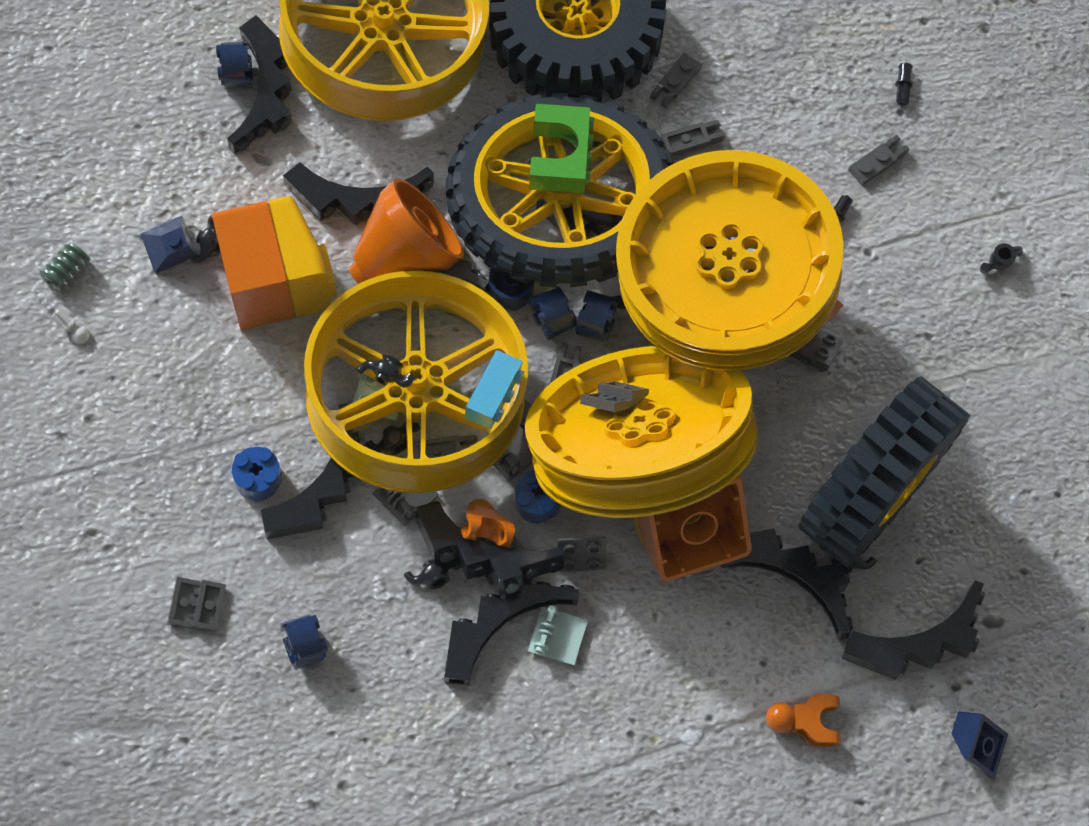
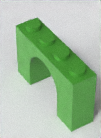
M536 104L534 136L562 138L573 144L576 150L571 155L559 159L531 157L529 189L584 193L585 184H590L591 171L586 170V166H591L592 153L587 152L588 148L592 149L593 135H589V131H593L594 117H590L589 107Z

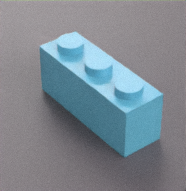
M496 350L466 406L465 419L488 429H492L495 422L499 423L504 414V409H502L504 404H509L514 395V390H512L514 385H519L523 378V361Z

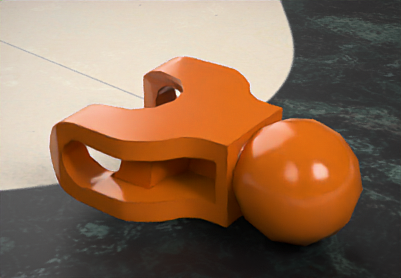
M485 499L471 501L466 507L465 513L469 524L462 526L461 529L463 537L475 541L476 537H484L492 540L498 546L510 548L515 534L513 522L501 516L489 501Z
M815 694L804 704H795L791 707L789 704L781 702L771 705L767 710L766 722L768 727L774 732L787 733L791 730V733L799 734L805 742L814 747H835L841 743L840 733L826 729L820 720L821 712L834 711L840 706V698L836 695Z

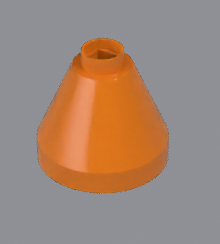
M396 178L380 192L353 253L355 262L349 266V272L358 284L373 277L400 271H430L439 273L449 270L462 259L464 250L457 234L435 205L413 185L403 179Z

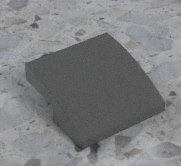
M617 381L598 383V393L582 394L580 404L618 412L639 403L649 394V389Z
M177 576L166 625L216 632L226 584L203 579L202 581H196Z

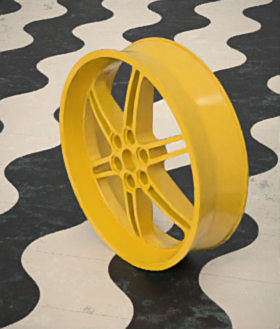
M279 0L281 12L279 18L280 46L284 59L294 77L304 89L323 104L344 114L367 120L397 121L415 118L439 109L450 102L468 85L474 76L483 51L484 33L489 15V0H464L467 14L464 17L411 13L408 10L415 0H357L359 7L328 5L302 0ZM300 23H306L357 36L335 64L328 68L312 56L304 47L297 26ZM464 38L469 43L462 55L452 66L435 76L429 77L425 75L406 40ZM361 49L362 51L353 59V61L340 74H338L354 57V55ZM383 51L407 84L377 85L353 80L350 77L374 52ZM399 53L402 54V56L404 57L406 63L408 64L409 68L411 69V71L413 72V74L415 75V77L417 78V80L414 78V76H413L412 73L410 72L409 68L407 67V65L405 64V62L403 61V59L401 58V56H400Z
M400 271L373 277L357 284L340 295L328 306L312 330L304 361L308 418L316 438L326 453L344 470L364 482L383 489L406 493L435 492L459 486L476 478L493 466L509 448L518 432L524 410V395L528 381V359L524 341L519 329L506 310L486 292L464 280L430 271ZM414 308L418 309L420 351H411V313ZM426 308L436 309L464 318L473 323L484 334V337L438 361H429L425 354L424 311ZM391 309L405 311L407 315L406 357L400 361L403 365V368L400 370L404 376L407 373L412 374L415 377L413 383L408 388H402L395 382L384 385L386 387L340 410H329L323 402L321 384L326 364L331 357L338 356L356 369L362 362L382 359V354L347 337L344 331L353 324L376 313ZM498 350L523 361L522 371H524V375L520 384L514 385L512 389L514 390V395L510 403L504 404L502 408L504 409V414L500 422H495L492 429H488L465 419V410L470 399L446 386L486 362ZM368 369L364 372L365 375L376 381V375L372 370ZM438 374L440 377H433L432 375ZM392 395H399L400 397H398V398H393V397H391V396H392ZM433 395H439V396H441V397H439V398H434V397H432V396H433ZM418 405L420 408H413L411 406ZM394 412H401L406 417L408 457L399 458L371 450L350 438L346 431L373 422ZM430 412H437L489 433L484 439L471 447L447 456L428 458L425 454L426 416ZM412 422L421 423L420 459L413 458Z

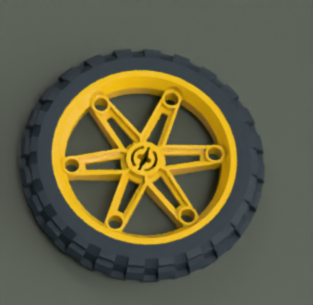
M552 93V97L541 98L540 94L525 97L522 103L510 102L496 110L497 114L487 115L475 124L474 130L471 133L468 132L458 144L457 152L452 155L446 178V202L451 223L457 235L464 240V245L477 258L480 256L484 260L485 265L498 273H509L511 279L526 284L530 280L539 282L541 287L557 288V284H569L570 288L587 286V281L596 279L600 283L616 277L618 272L616 244L621 221L611 230L586 240L581 210L624 216L629 204L639 190L656 174L674 164L671 153L665 149L664 141L654 129L647 128V123L635 113H625L624 107L609 100L602 103L597 101L596 96L580 94L579 97H569L568 93ZM536 104L590 108V117H594L593 131H589V135H593L594 142L601 144L589 151L592 153L591 163L599 158L603 161L591 170L590 184H585L584 192L612 199L614 202L583 196L582 193L529 189V181L510 176V174L530 178L531 165L501 160L507 153L527 142L539 140L541 158H549L548 148L554 147L558 159L567 157L560 138L534 136ZM620 159H623L633 175L636 193L634 195L631 192H625L597 182V180L613 165L618 163ZM489 182L499 184L526 194V196L509 212L499 218L490 203L488 185ZM540 199L548 202L528 216L520 217ZM572 206L576 229L570 231L562 209ZM554 214L565 243L540 241L520 233Z

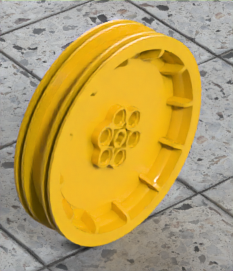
M741 150L713 151L688 157L670 165L650 179L635 195L622 218L616 244V259L622 299L629 316L640 332L658 349L679 361L696 367L719 371L747 370L772 364L791 355L807 344L824 326L834 309L841 286L843 263V235L839 219L831 202L817 184L803 172L782 160L765 154ZM728 237H735L736 239H734V240H728L727 238H728ZM708 246L715 247L713 249H706ZM754 248L755 251L750 252L747 249ZM705 267H711V268H713L712 270H709V271L704 270ZM752 269L754 272L747 273L745 270ZM724 279H732L733 281H731V282H724L723 280H724Z
M656 346L639 347L610 353L587 361L567 371L550 383L537 396L528 411L525 422V433L529 449L532 453L535 476L542 490L551 499L566 508L588 515L608 518H634L657 515L678 510L706 499L726 487L743 472L753 458L758 444V428L753 412L751 387L741 370L719 371L696 367L669 356ZM617 381L649 389V394L639 403L618 412L580 404L582 394L598 393V383Z

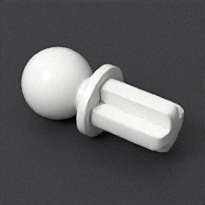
M62 308L54 312L52 319L65 330V334L68 331L71 332V338L75 343L84 344L89 340V330L84 326H77L75 324L78 321L77 319L74 320Z

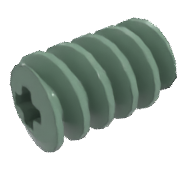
M66 243L64 245L65 250L60 249L58 251L59 257L54 256L52 258L53 263L48 262L45 265L47 270L41 269L39 271L43 281L57 292H59L57 285L66 287L63 281L64 278L69 281L72 280L70 272L74 274L79 273L75 267L76 265L82 268L85 266L82 259L91 260L88 254L76 244Z

